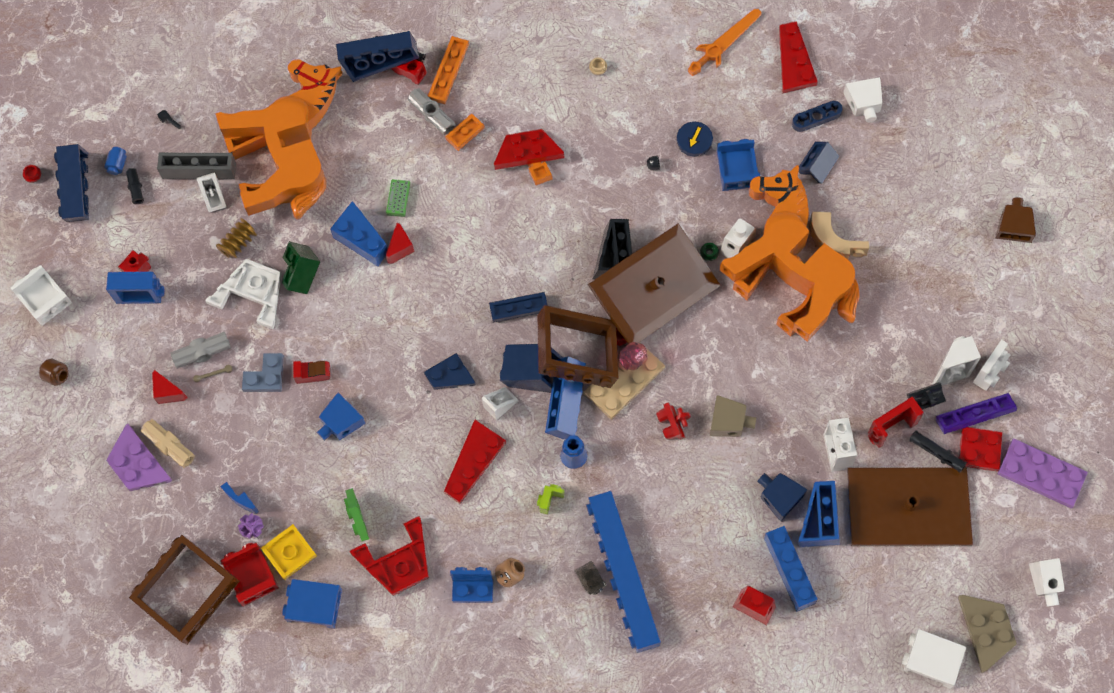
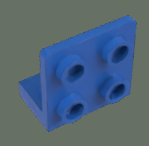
M456 567L455 570H450V576L453 581V603H493V576L491 570L485 567H477L475 570Z

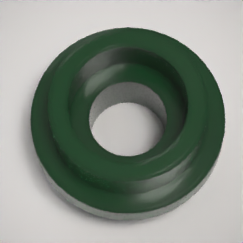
M705 243L700 249V255L706 261H713L718 257L719 249L714 243ZM710 250L713 254L709 255L706 252Z

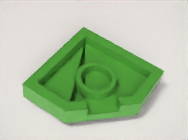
M353 488L345 490L347 498L344 499L349 519L353 518L355 524H352L355 536L359 535L362 542L369 540L365 522H363L364 520Z

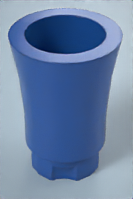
M570 435L564 440L560 459L566 467L577 469L582 467L587 461V451L584 448V443L576 435Z

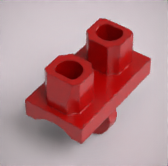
M669 402L663 404L664 408L658 411L656 415L660 423L670 422L671 426L662 429L667 440L686 438L682 426L683 428L688 426L687 420L691 418L690 413H684L682 408L675 410V407L670 405Z

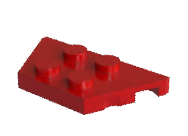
M543 129L508 134L505 136L494 161V168L498 170L565 158L564 151Z

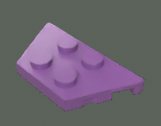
M126 424L106 461L127 489L134 491L142 487H152L154 484L171 482V478L131 426Z

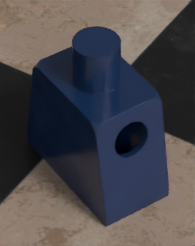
M764 473L757 481L765 488L761 494V499L781 522L801 501L808 490L782 473H779L774 480Z

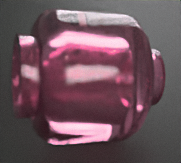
M630 342L619 352V362L627 370H637L648 360L647 349L641 343Z

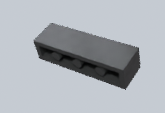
M159 152L157 170L162 179H197L214 172L218 179H235L236 161L232 153Z

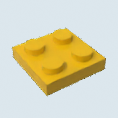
M294 524L261 547L284 580L317 557Z

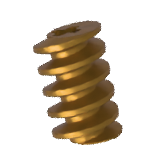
M240 218L241 222L235 224L236 228L232 227L230 229L231 233H226L227 239L222 238L220 240L221 244H216L217 249L228 258L230 256L237 258L235 251L242 252L240 245L247 247L245 240L251 242L250 235L257 236L254 228L242 218Z

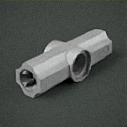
M420 88L414 89L410 93L408 101L424 115L427 122L432 123L443 135H447L456 126L455 122L439 108L436 101L431 100Z
M222 332L207 339L197 338L191 341L189 346L171 352V357L175 367L178 369L193 362H205L212 355L227 350L231 346L226 333Z

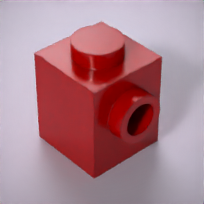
M132 250L118 268L121 272H148L151 266L146 255L141 252L138 254Z

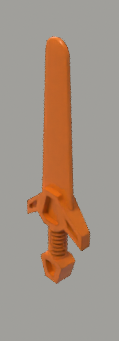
M753 9L712 44H700L695 50L705 52V55L697 62L693 61L691 63L688 73L692 76L700 73L701 67L709 60L715 61L716 68L721 65V54L761 16V11Z

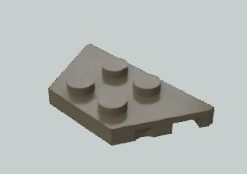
M959 595L958 600L981 673H985L1017 644L1004 604Z

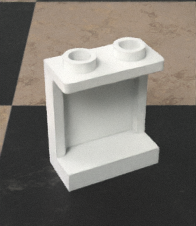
M41 265L33 268L28 275L17 280L10 288L41 326L72 303Z
M920 629L915 634L912 633L908 645L911 646L910 651L905 653L902 664L905 665L903 671H912L941 682L944 687L951 689L955 685L966 647Z

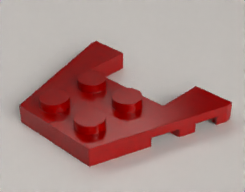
M420 516L404 523L412 542L377 560L373 559L366 543L350 550L351 555L392 596L429 578Z

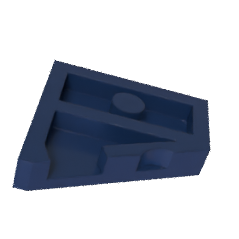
M457 353L424 371L425 377L434 390L446 387L458 388V386L476 385Z

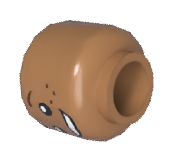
M508 558L495 568L496 580L504 587L510 588L524 578V565L515 558Z

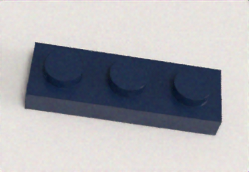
M545 292L489 303L493 323L539 314L544 305L548 306Z

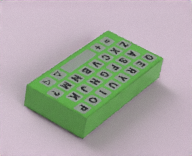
M391 180L386 210L387 215L405 217L410 181Z

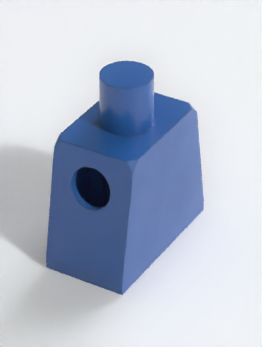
M338 392L320 414L319 418L324 426L316 433L324 441L331 434L338 440H341L363 426L365 420Z

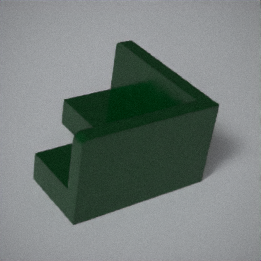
M289 241L282 257L288 265L282 279V284L289 291L308 294L321 261L309 246Z

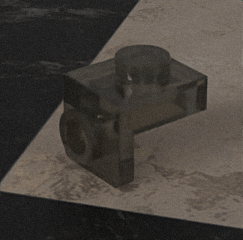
M592 561L574 570L585 592L589 595L600 593L603 587L607 585Z

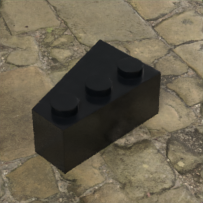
M629 219L609 220L604 230L592 280H595L633 254Z

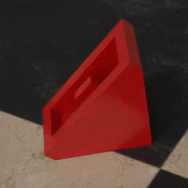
M396 223L386 254L388 264H393L415 252L412 242L400 223Z
M156 370L152 372L153 398L158 404L185 401L188 398L181 389Z

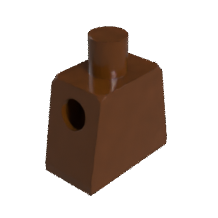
M1015 197L1012 199V205H1005L995 239L1032 243L1036 236L1033 209L1023 206V198Z

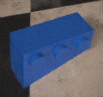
M835 481L814 483L798 541L800 547L840 545Z

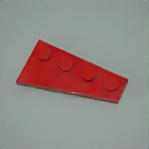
M475 419L444 489V493L461 504L504 447L506 440Z

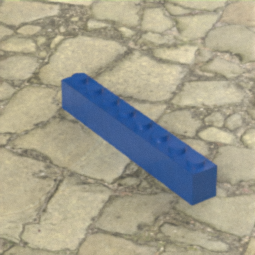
M612 491L588 497L589 504H586L589 516L593 515L595 521L592 523L595 535L599 534L601 540L598 541L600 552H605L607 560H604L607 572L611 571L613 579H610L613 591L617 590L619 598H616L618 608L624 611L625 617H622L625 629H629L631 636L628 637L632 649L635 648L637 653L659 647L661 641Z

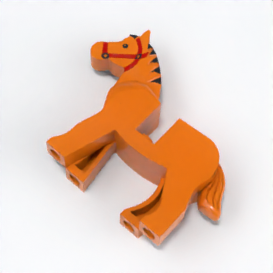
M299 59L292 60L288 65V71L291 79L296 83H300L301 90L277 99L262 110L240 111L233 114L215 113L228 152L233 154L235 160L268 146L277 171L265 183L239 184L240 195L248 216L275 208L279 204L290 203L294 218L299 220L324 193L327 181L312 144L311 136L312 129L324 117L333 100L336 81L343 74L341 66L330 68L326 64L312 66Z

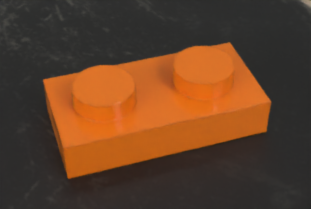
M471 113L449 132L445 138L459 151L485 127Z

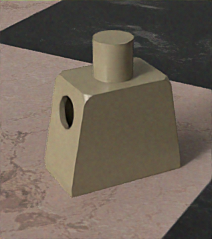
M717 395L709 436L740 437L743 427L755 429L757 417L745 415L747 407L745 404Z

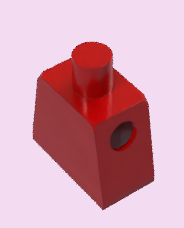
M746 586L741 589L733 608L767 626L776 605L772 597L751 586Z

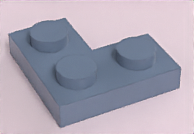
M263 353L262 371H243L242 391L282 392L283 353Z

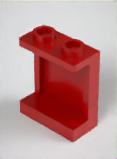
M911 397L875 419L868 431V438L872 444H876L880 448L888 436L887 429L903 419L910 428H913L918 424L924 412L915 399Z
M248 543L242 547V550L236 553L230 552L224 556V559L220 560L224 568L240 581L234 590L238 602L243 607L279 589L265 556L257 543Z

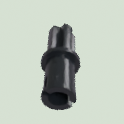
M129 168L126 171L127 188L130 190L132 203L141 204L144 202L141 191L142 183L139 182L137 170Z

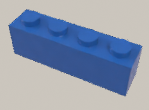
M569 356L557 359V361L586 366V363ZM553 377L545 433L560 439L576 435L583 382Z
M785 526L767 532L764 537L765 543L796 612L815 605L818 599Z

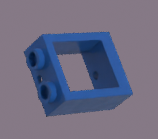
M108 272L106 290L116 304L161 303L165 289L154 272Z

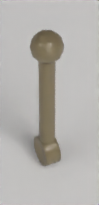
M226 365L225 368L200 376L195 375L193 380L199 382L201 379L223 372L231 373L233 369L231 365Z

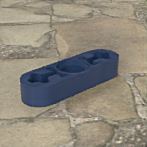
M830 101L798 113L793 117L792 127L797 132H803L838 119L842 113V104L838 101ZM832 107L834 110L837 109L836 113L834 111H830ZM820 113L822 118L816 120L812 117V114ZM800 120L801 122H804V124L801 125L800 123H797V121Z

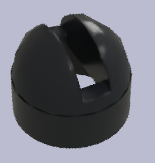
M658 155L647 159L648 169L653 171L660 170Z

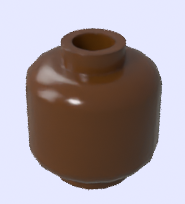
M53 358L45 360L39 368L41 380L54 386L64 383L69 375L67 365Z

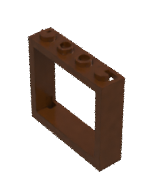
M543 306L537 315L539 374L583 382L584 384L598 385L603 388H611L619 379L616 326L612 320L552 306ZM550 325L605 336L606 371L552 360Z
M181 534L180 537L173 540L171 548L159 557L156 566L145 574V579L141 584L133 588L129 599L180 642L188 645L240 581ZM187 546L220 573L224 579L182 630L178 631L146 604L142 598Z

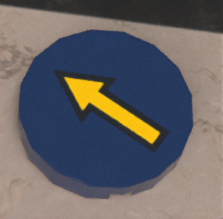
M693 121L681 126L678 130L676 141L682 153L687 156L697 157L710 150L713 135L707 125L702 122Z

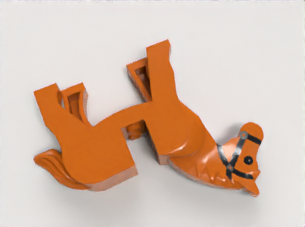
M796 165L791 171L782 170L772 177L758 176L751 180L749 196L754 200L764 199L768 204L775 206V209L765 223L763 236L746 246L739 254L724 259L721 262L720 271L734 281L733 290L745 300L750 298L770 269L790 287L806 295L807 297L799 307L781 314L777 319L776 325L789 336L797 333L808 342L827 322L829 313L833 309L837 308L840 317L849 323H853L856 318V307L860 295L852 263L825 243L805 264L797 256L806 246L809 234L807 228L809 208L805 188L798 178L799 166Z

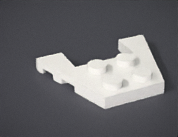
M246 259L230 275V278L224 284H221L212 296L206 299V303L223 309L230 294H236L264 305L256 321L260 325L273 329L281 273Z

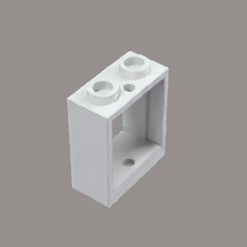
M849 417L829 420L823 436L831 472L847 470V468L852 467L857 457Z

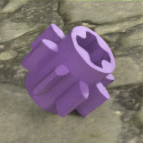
M251 513L249 516L245 514L240 518L241 523L238 527L242 536L251 539L253 536L256 538L262 533L261 529L264 526L259 516Z

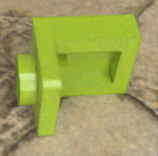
M555 484L545 485L543 495L539 494L537 506H540V513L548 515L552 496L564 498L565 492L564 489H561V486Z

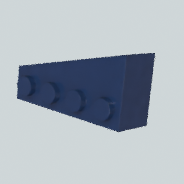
M410 31L336 44L338 61L353 82L419 58L417 42Z
M79 144L56 146V152L54 153V159L58 166V170L55 172L56 179L59 181L57 196L60 199L61 205L58 207V213L66 222L89 220L88 195H85V191L89 189V183L85 177V173H88V165H86L85 158H88V152Z

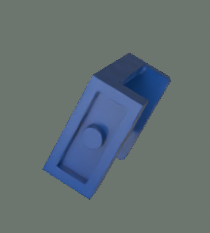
M741 139L734 142L723 141L717 144L722 191L748 189L751 180L760 176L757 170L754 140Z
M292 579L291 585L288 584L286 596L288 601L283 606L282 616H285L284 619L289 623L295 621L325 625L327 628L335 629L342 588L340 585Z

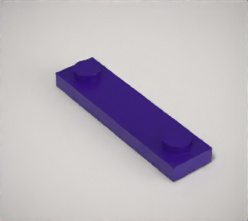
M1006 393L937 415L935 420L943 434H947L1017 411V406L1010 394Z

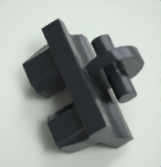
M939 382L907 393L908 399L913 397L922 410L946 402L942 385Z

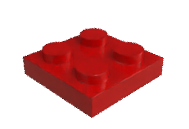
M971 427L962 428L959 458L967 462L965 467L998 472L1000 469L1003 432Z

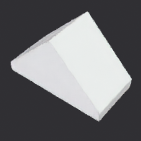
M215 172L198 177L197 181L208 212L226 208L221 185Z
M506 387L482 397L483 407L496 421L518 401Z

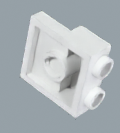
M1001 339L973 382L985 391H987L989 386L994 388L1000 379L997 376L1000 371L1004 373L1010 364L1007 361L1010 354L1005 350L1008 343Z

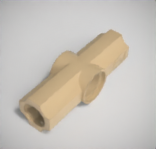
M153 419L143 425L141 432L155 443V446L167 457L170 456L183 468L193 462L195 455L182 445L181 441L170 431H166Z

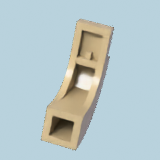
M812 212L810 231L812 239L818 248L825 243L848 260L850 255L858 258L867 256L869 241H848L838 237L831 226V212Z

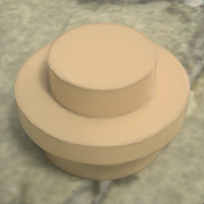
M596 57L591 60L589 69L593 74L601 75L606 72L607 63L603 58Z

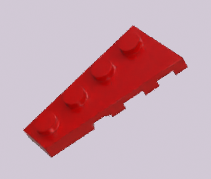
M797 21L779 25L782 94L817 86L818 81Z

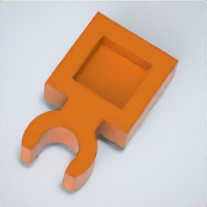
M546 162L528 164L530 167L528 168L535 185L553 179Z

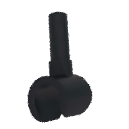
M162 110L157 114L162 123L168 120L176 128H181V125L174 121L166 110Z

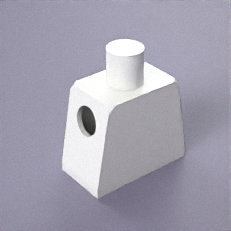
M880 77L846 83L844 95L855 116L864 115L868 123L874 122L877 119L875 113L880 112L882 107Z
M739 218L725 236L720 253L727 258L739 254L756 237L755 228Z
M1060 558L1029 563L1036 594L1045 595L1047 607L1059 605L1057 592L1064 591Z

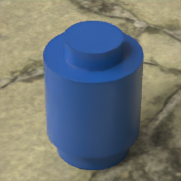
M112 147L108 152L104 165L107 173L111 175L122 173L127 158L124 149Z

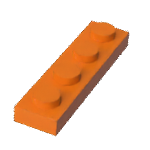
M454 36L451 37L428 94L431 100L446 104L469 46L468 40Z

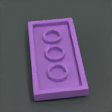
M1013 438L997 475L1072 509L1088 472Z

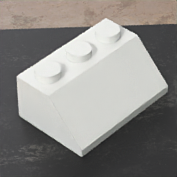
M961 336L954 340L932 385L939 382L943 386L968 378L981 358L972 336L967 338Z

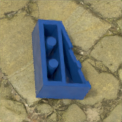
M352 201L330 228L332 236L335 240L378 267L386 257L388 251L387 244Z

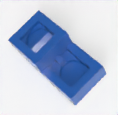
M227 482L220 486L238 506L254 514L259 512L245 492L237 496Z

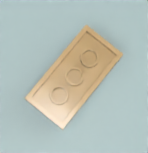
M639 342L632 348H629L618 359L619 379L611 388H603L592 384L584 391V395L612 420L665 369V365Z

